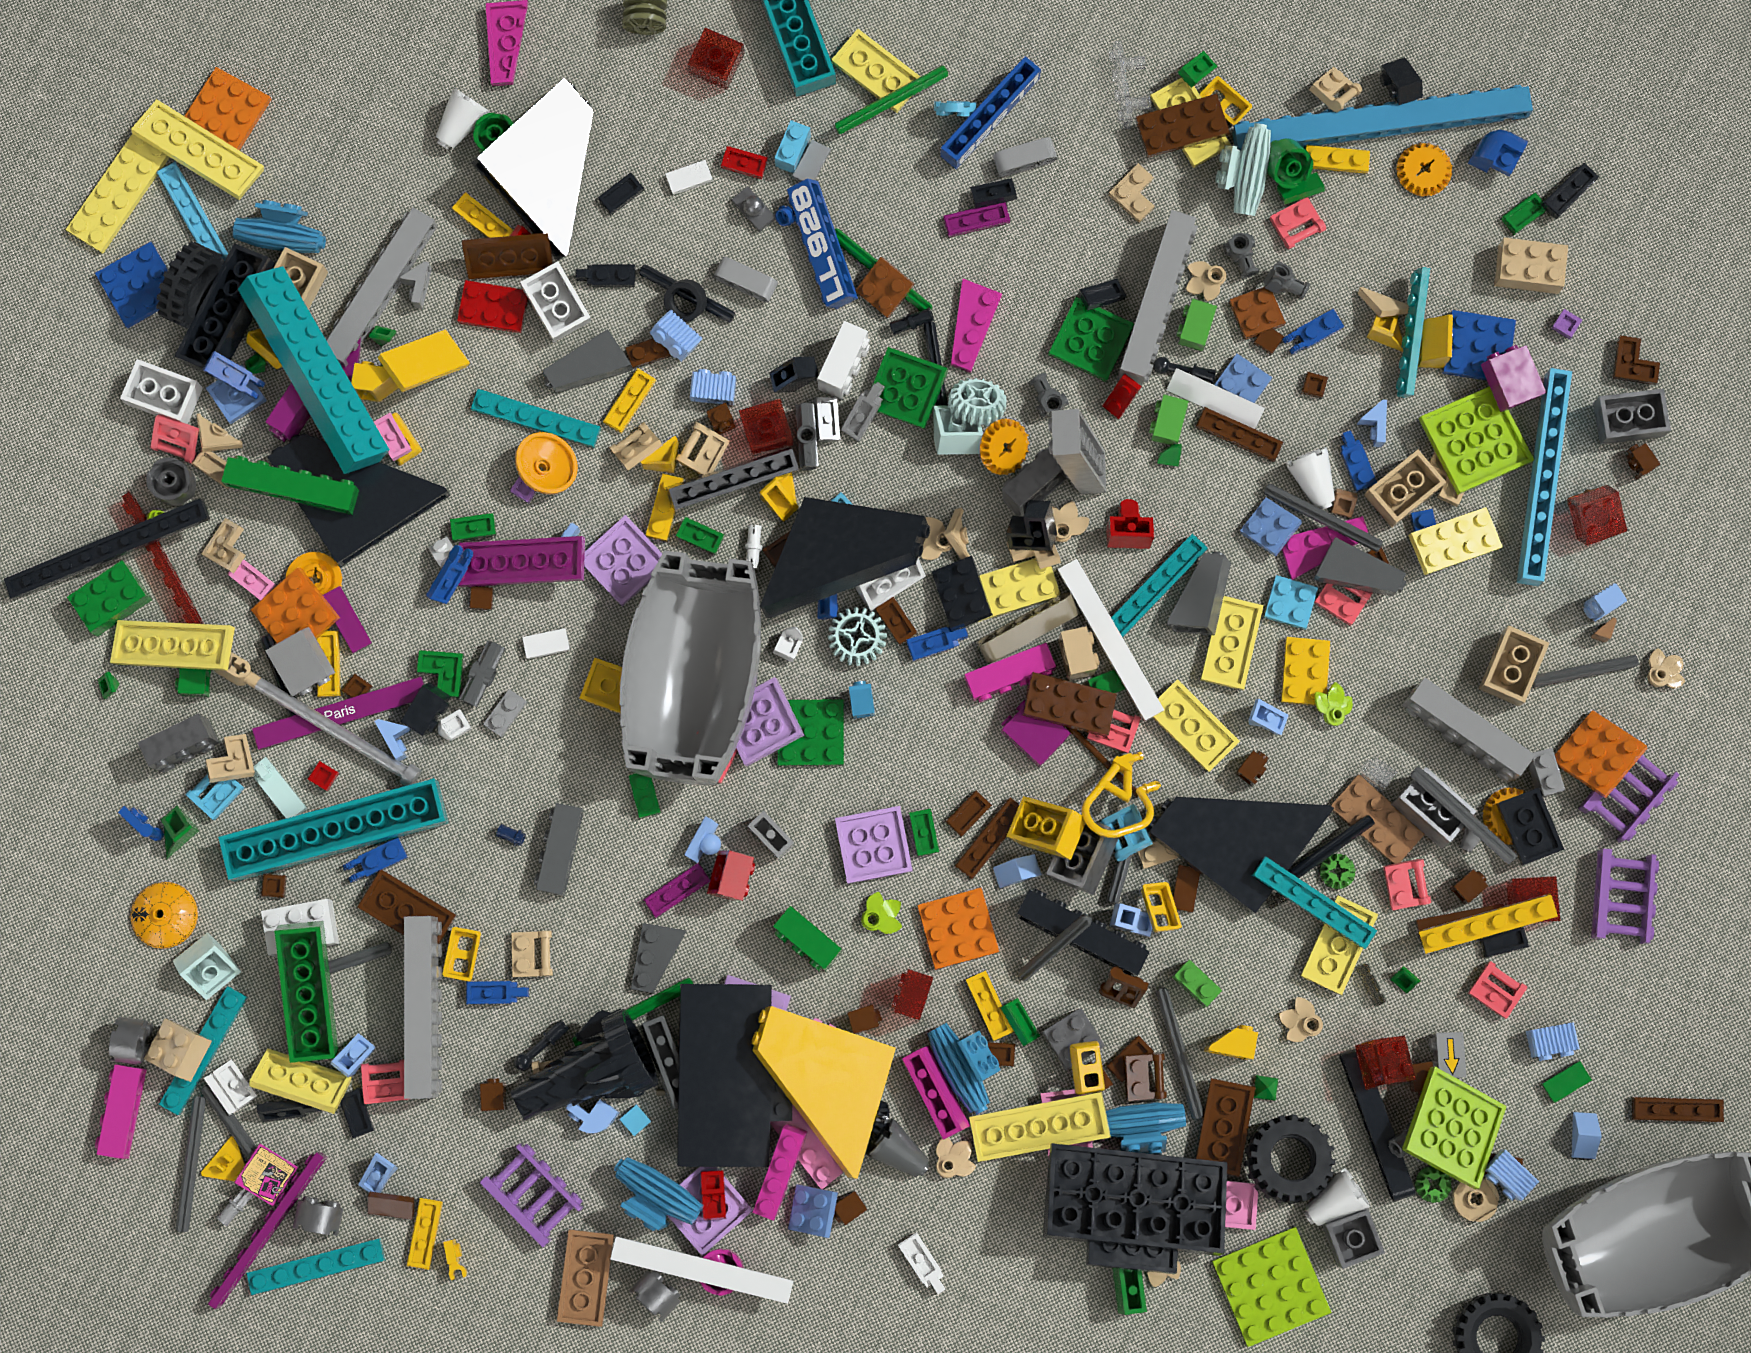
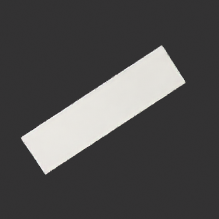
M1176 368L1166 390L1254 429L1265 409Z

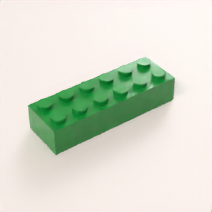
M324 921L278 925L274 932L289 1061L292 1063L334 1059L338 1053V1042Z

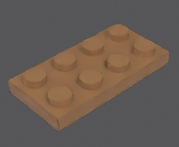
M1358 774L1331 804L1334 807L1333 812L1350 827L1366 815H1370L1375 824L1360 836L1392 864L1400 863L1425 834Z
M569 1229L557 1322L603 1326L614 1234Z

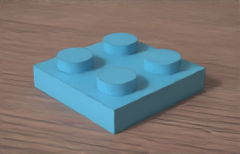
M1276 575L1263 618L1306 630L1318 587Z

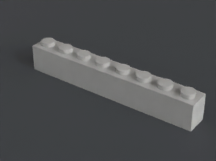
M412 208L410 212L403 216L402 225L392 233L391 242L387 248L384 247L379 254L380 259L376 265H372L369 269L365 282L358 286L353 301L350 300L347 303L344 315L334 323L333 332L325 339L337 360L346 367L348 365L346 359L351 351H356L359 344L357 342L360 337V346L363 344L402 282L399 278L410 271L438 226L433 218L415 208Z

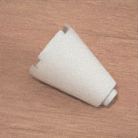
M453 88L436 137L439 139L437 143L447 150L449 147L455 148L475 128L477 120L481 116L490 113V111L456 88Z
M1326 447L1321 449V451L1317 449L1297 457V460L1286 462L1287 468L1314 506L1320 509L1332 506L1331 502L1335 500L1329 454Z
M1346 1168L1340 1170L1328 1183L1327 1187L1322 1189L1306 1206L1307 1211L1304 1214L1311 1224L1315 1223L1317 1226L1370 1207L1363 1191L1354 1182L1352 1175Z

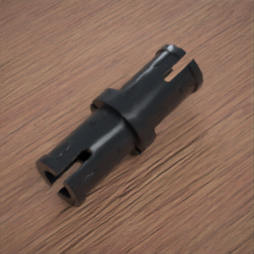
M929 307L923 311L914 314L909 313L906 317L890 322V327L893 334L896 335L906 330H915L922 324L934 321V316Z

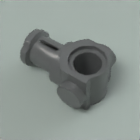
M1237 233L1227 243L1223 244L1225 255L1233 259L1234 263H1238L1241 270V279H1246L1259 273V269L1255 267L1252 259L1254 255L1252 248L1255 247V240L1248 233ZM1240 242L1244 245V248L1238 249L1234 243Z
M1280 261L1273 265L1264 278L1265 289L1275 294L1288 291L1298 296L1300 300L1305 297L1310 283H1304L1294 278L1295 274L1290 266Z
M1046 373L1039 374L1029 381L1030 385L1034 386L1039 395L1037 400L1040 405L1036 408L1041 418L1052 417V411L1063 410L1065 406L1069 405L1064 393L1060 394L1055 388H1051L1046 379ZM1051 401L1056 402L1058 408L1050 409L1047 403Z

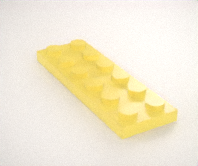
M157 99L131 128L133 135L238 200L242 198L264 171L262 164Z
M132 134L70 222L66 231L103 254L157 177V171L164 167L170 157Z
M117 620L110 663L115 665L228 671L235 627L230 625Z
M1102 1092L969 1117L978 1162L1050 1149L1051 1143L1072 1145L1111 1137Z

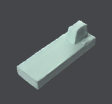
M267 757L253 766L255 771L254 779L285 818L300 815L308 809Z

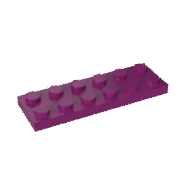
M583 536L459 543L463 551L468 548L473 550L474 554L467 567L468 570L458 585L460 587L584 581L585 537Z

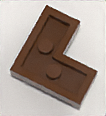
M1620 335L1617 340L1613 379L1656 385L1658 383L1660 362L1639 359L1641 338Z

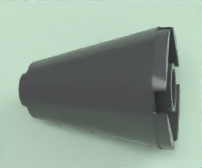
M893 1118L891 1120L888 1119L884 1130L875 1137L873 1144L869 1142L865 1155L869 1158L911 1176H923L929 1168L926 1155Z

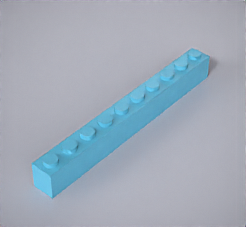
M1550 368L1544 376L1543 385L1546 394L1542 395L1534 461L1532 464L1517 583L1539 586L1545 579L1572 371Z

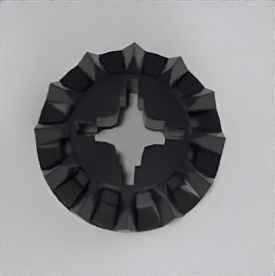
M880 1101L871 1135L874 1137L882 1133L887 1124L890 1113L887 1102Z

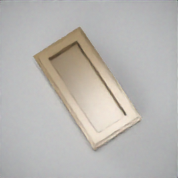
M201 450L192 465L229 489V487H226L221 482L226 461L211 451L202 452Z

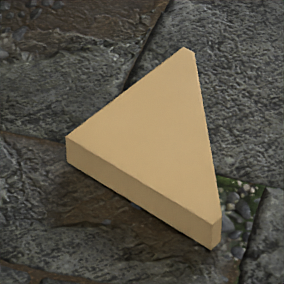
M1360 287L1358 295L1378 317L1408 314L1409 306L1406 303Z
M200 413L197 414L202 452L243 448L241 440L235 439L217 424L203 418Z
M962 508L954 510L944 534L960 559L970 556L966 549V544L969 541L966 527L962 525L961 517L964 512Z

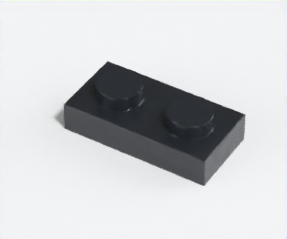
M1012 178L970 187L975 209L1017 200V193Z

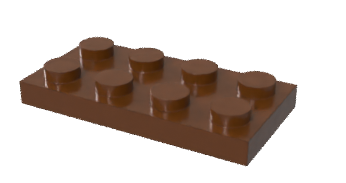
M1217 93L1139 115L1135 118L1147 158L1230 134Z
M548 233L462 240L468 279L536 274L553 264Z
M1032 672L1022 716L1107 737L1110 732L1117 694Z
M382 869L358 905L359 909L404 935V917H438V922L442 923V934L437 936L438 944H440L457 917L450 910Z
M1210 1078L1196 1159L1227 1162V1174L1239 1177L1256 1087Z

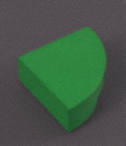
M1173 444L1161 452L1158 456L1157 464L1179 467L1182 444Z

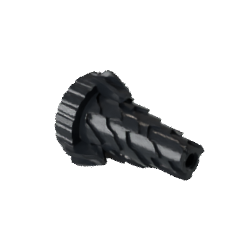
M618 1009L612 1013L605 1010L597 1012L575 1034L576 1039L581 1041L582 1044L565 1051V1056L548 1063L544 1070L528 1077L529 1081L520 1084L510 1091L511 1097L514 1099L523 1120L527 1121L546 1111L557 1110L569 1104L576 1106L593 1097L595 1100L603 1096L606 1099L639 1097L646 1090L658 1085L657 1073L647 1046L633 1019L625 1009Z

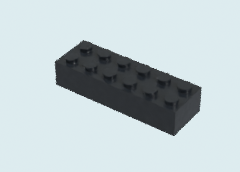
M234 243L174 357L186 366L209 376L211 375L203 371V368L213 351L231 360L253 319V315L238 288L247 276L274 269L276 263L265 255Z
M1034 889V891L1029 890L1015 917L1055 938L1084 914L1076 909L1073 912L1066 909L1067 905L1057 899L1051 901L1045 898L1047 894L1038 889ZM1098 920L1091 922L1087 929L1069 943L1074 948L1111 967L1121 968L1123 973L1129 976L1139 975L1150 951L1146 950L1147 946L1137 940L1134 942L1126 940L1127 935L1117 930L1111 932L1105 929L1107 925Z

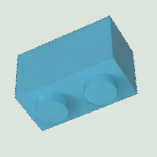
M790 120L774 158L775 167L794 174L811 138L810 127Z

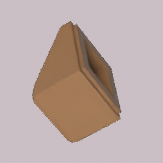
M1337 488L1330 513L1352 518L1358 495L1357 493Z
M1613 617L1590 637L1604 643L1610 640L1617 622L1616 618Z

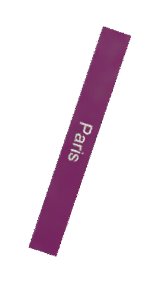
M414 678L314 710L339 725L411 704L422 685H424L423 678ZM298 715L252 728L258 750L323 731Z

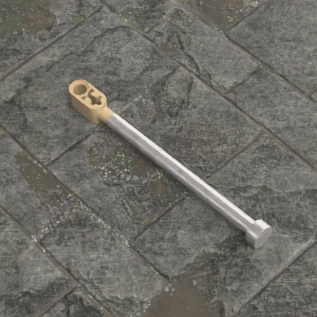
M232 652L230 654L228 671L214 670L217 674L235 685L244 686L247 684L399 776L401 778L400 783L403 785L414 784L421 773L420 768L413 764H410L409 767L256 675L251 671L250 664Z

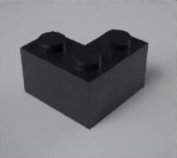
M1030 500L1024 516H1012L1006 531L1009 549L1052 551L1057 536V529L1051 501Z

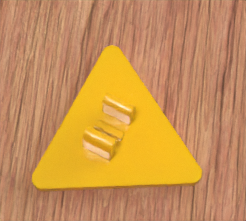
M233 1136L227 1140L202 1170V1176L229 1181L236 1180L245 1163L239 1145Z

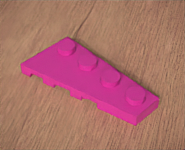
M528 0L486 3L492 87L513 85L529 4Z
M962 279L951 366L971 373L1001 300L1002 293Z
M1363 516L1345 521L1368 533ZM1325 526L1292 535L1281 550L1290 579L1294 580L1321 564L1335 537L1352 546L1359 543Z

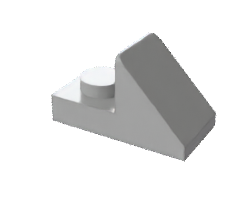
M424 261L399 278L402 284L414 286L410 289L409 299L415 308L423 309L432 271L429 262Z

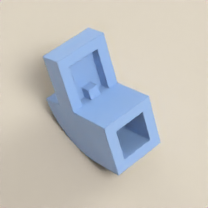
M1120 903L1114 905L1110 927L1150 937L1152 932L1148 913Z
M599 1099L590 1113L579 1105L572 1106V1104H569L566 1107L570 1111L568 1113L569 1117L578 1123L580 1120L584 1121L579 1130L586 1133H599L606 1130L620 1113L602 1099Z

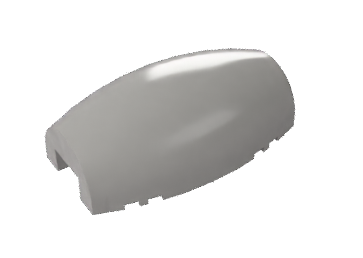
M664 551L651 573L652 577L647 588H644L639 607L636 608L624 652L620 682V725L622 727V745L626 768L646 777L691 785H715L730 762L743 733L758 677L761 652V612L754 565L751 561L729 559L728 564L691 560L686 553Z
M1751 1152L1696 1154L1642 1167L1617 1177L1589 1192L1564 1209L1544 1226L1542 1240L1546 1259L1554 1281L1570 1309L1581 1317L1612 1318L1615 1316L1657 1313L1704 1300L1735 1286L1751 1275Z

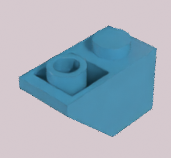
M866 681L854 682L853 686L849 687L853 719L875 716L871 683L866 684Z

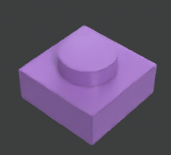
M1563 309L1551 329L1570 340L1582 319Z
M520 476L510 490L512 494L528 504L537 493V491L526 485Z

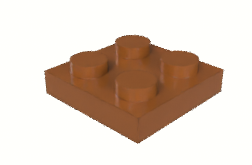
M880 257L855 291L883 315L890 318L915 283L884 257Z
M1265 287L1229 300L1245 340L1258 336L1260 333L1270 329L1283 327L1286 324L1273 292L1265 289Z

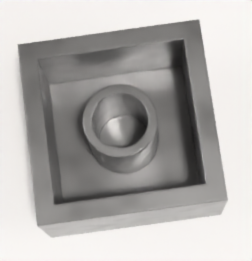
M1082 1008L1042 1032L1065 1070L1072 1067L1069 1048L1071 1044L1098 1041L1100 1049L1105 1047ZM1093 1050L1082 1052V1060L1095 1052Z
M1368 1209L1322 1225L1338 1268L1344 1269L1385 1253Z

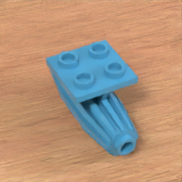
M263 200L262 204L255 203V207L260 208L263 218H236L234 222L233 238L260 248L283 251L286 247L297 253H319L321 249L325 248L326 237L322 236L323 233L321 231L298 224L302 216H308V212L301 211V206L284 203L283 207H281V203Z
M947 1023L927 1033L936 1061L953 1092L970 1113L975 1112L976 1115L987 1110L986 1104L990 1103L983 1080L1001 1071V1069L999 1068L997 1058L992 1055L988 1048L986 1038L978 1031L959 1040Z
M1154 1102L1119 1106L1106 1110L1111 1137L1123 1138L1120 1151L1162 1155V1152L1166 1151L1167 1136H1162L1161 1133L1186 1126L1183 1104Z
M627 1157L625 1160L620 1159L614 1168V1171H616L615 1177L635 1194L629 1200L622 1202L621 1207L625 1209L624 1213L634 1219L636 1217L644 1221L643 1225L652 1231L668 1227L670 1222L666 1220L667 1215L692 1225L703 1209V1204L684 1187L653 1167Z

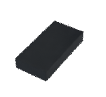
M630 172L597 198L612 216L644 191V187Z
M1118 279L1080 289L1078 292L1087 311L1122 301L1126 298V293Z
M1524 926L1480 938L1485 958L1529 947Z
M361 1088L345 1093L340 1103L352 1138L354 1139L375 1131L367 1105L364 1104Z

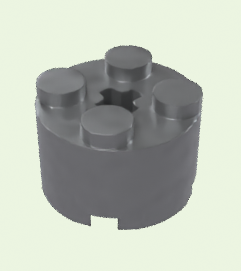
M167 457L156 461L150 472L148 471L146 482L148 489L164 504L171 506L181 505L192 499L195 495L196 478L193 472L183 462L175 458Z
M119 1016L114 1023L118 1025L116 1031H112L110 1037L109 1056H114L110 1060L140 1065L151 1046L148 1045V1038L152 1035L153 1023H148L147 1020Z
M303 1196V1200L298 1201L293 1228L298 1229L299 1225H302L304 1231L329 1235L330 1231H333V1235L338 1236L344 1208L340 1207L341 1203L326 1200L325 1204L318 1203L317 1198Z
M647 1270L629 1292L633 1294L636 1291L638 1294L636 1299L653 1315L659 1313L661 1317L658 1320L663 1322L681 1302L678 1299L681 1294L672 1286L667 1288L662 1283L664 1278L657 1271L649 1272Z

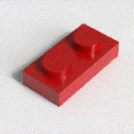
M727 146L721 168L762 180L768 157Z
M1124 374L1102 407L1120 419L1142 386Z

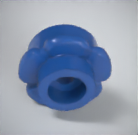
M780 206L775 214L776 220L781 226H790L791 223L795 222V213L789 206Z

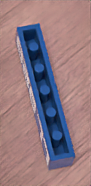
M1025 56L941 147L940 157L957 170L1040 79L1041 69Z
M807 178L787 189L789 194L788 200L794 209L795 221L800 227L801 239L809 254L808 260L814 268L815 280L822 292V301L826 307L838 309L858 299L819 182Z

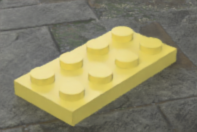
M859 29L854 32L831 59L832 64L878 99L921 77ZM911 97L892 106L891 109L898 113Z
M1183 78L1150 95V99L1157 110L1201 98L1196 88H1191ZM1225 136L1186 147L1182 150L1193 168L1220 154L1221 149H1224L1225 145L1231 146Z
M1486 507L1408 535L1424 575L1485 555L1503 547Z
M1031 559L980 575L993 616L977 622L1046 602L1060 595L1052 567L1040 569L1036 559Z
M1227 596L1223 597L1216 633L1210 637L1201 676L1202 681L1244 690L1264 605Z
M1178 679L1158 698L1164 711L1152 718L1208 773L1240 742Z
M1339 895L1336 896L1335 903L1370 926H1374L1378 917L1377 913ZM1324 923L1300 976L1336 994L1342 995L1363 949Z
M267 1048L250 1079L249 1086L335 1114L351 1083L352 1076L347 1077L339 1071L308 1061L290 1063L289 1055Z

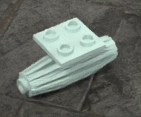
M1254 123V127H1249L1241 151L1237 149V146L1225 145V148L1221 149L1219 162H1222L1221 170L1217 171L1215 183H1218L1217 188L1229 190V188L1234 187V213L1255 216L1263 195L1270 157L1271 130H1268L1265 124Z

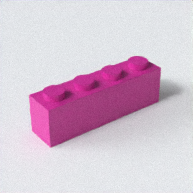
M1043 643L966 673L964 679L973 701L979 700L981 703L991 699V695L997 692L1002 695L1012 691V687L1020 684V687L1028 685L1032 672L1046 676L1053 675L1052 671L1055 670L1056 665L1047 643Z
M930 1046L921 1048L902 1058L943 1140L970 1127Z
M114 1065V1069H111L109 1074L110 1090L106 1092L104 1098L106 1110L100 1118L101 1134L95 1142L96 1155L129 1159L147 1069L124 1065Z
M786 1124L783 1127L753 1213L773 1221L778 1216L808 1131L790 1124Z

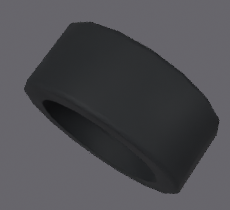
M683 279L675 282L667 289L664 295V306L667 312L673 310V313H676V316H679L683 322H688L704 312L707 306V296L699 283L694 280ZM687 288L695 295L697 306L692 312L684 313L675 305L674 295L679 289Z

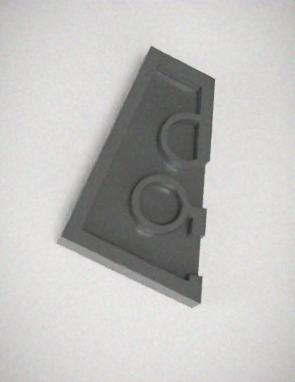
M643 923L631 985L632 990L654 993L687 930Z

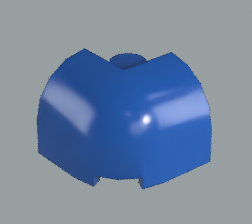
M1501 129L1491 131L1479 141L1468 164L1486 173L1491 167L1510 177L1528 141L1510 131Z

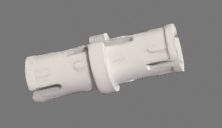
M748 525L747 544H745V550H747L746 561H751L754 565V570H759V551H762V545H760L762 526L755 525L754 528L753 525Z

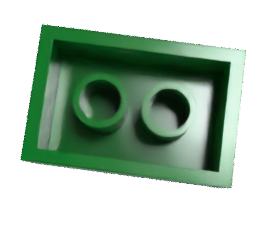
M123 560L67 596L88 630L97 637L115 626L117 620H124L152 601V598L131 567Z
M791 906L773 926L776 930L775 936L784 943L788 940L793 944L792 950L800 957L806 955L810 959L809 964L818 972L821 969L826 972L843 952L841 947Z

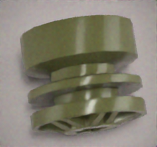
M623 0L625 9L622 11V27L626 31L640 35H654L666 30L667 14L665 9L667 8V0Z

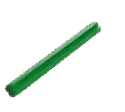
M941 65L834 124L836 131L842 134L948 77L946 67Z
M835 228L840 246L871 270L878 260L840 229ZM911 289L906 295L905 299L919 311L929 307L932 310V304L915 290Z
M686 978L626 1011L634 1020L679 997L680 984L694 983L691 978ZM573 1037L572 1040L575 1047L582 1044L576 1037Z

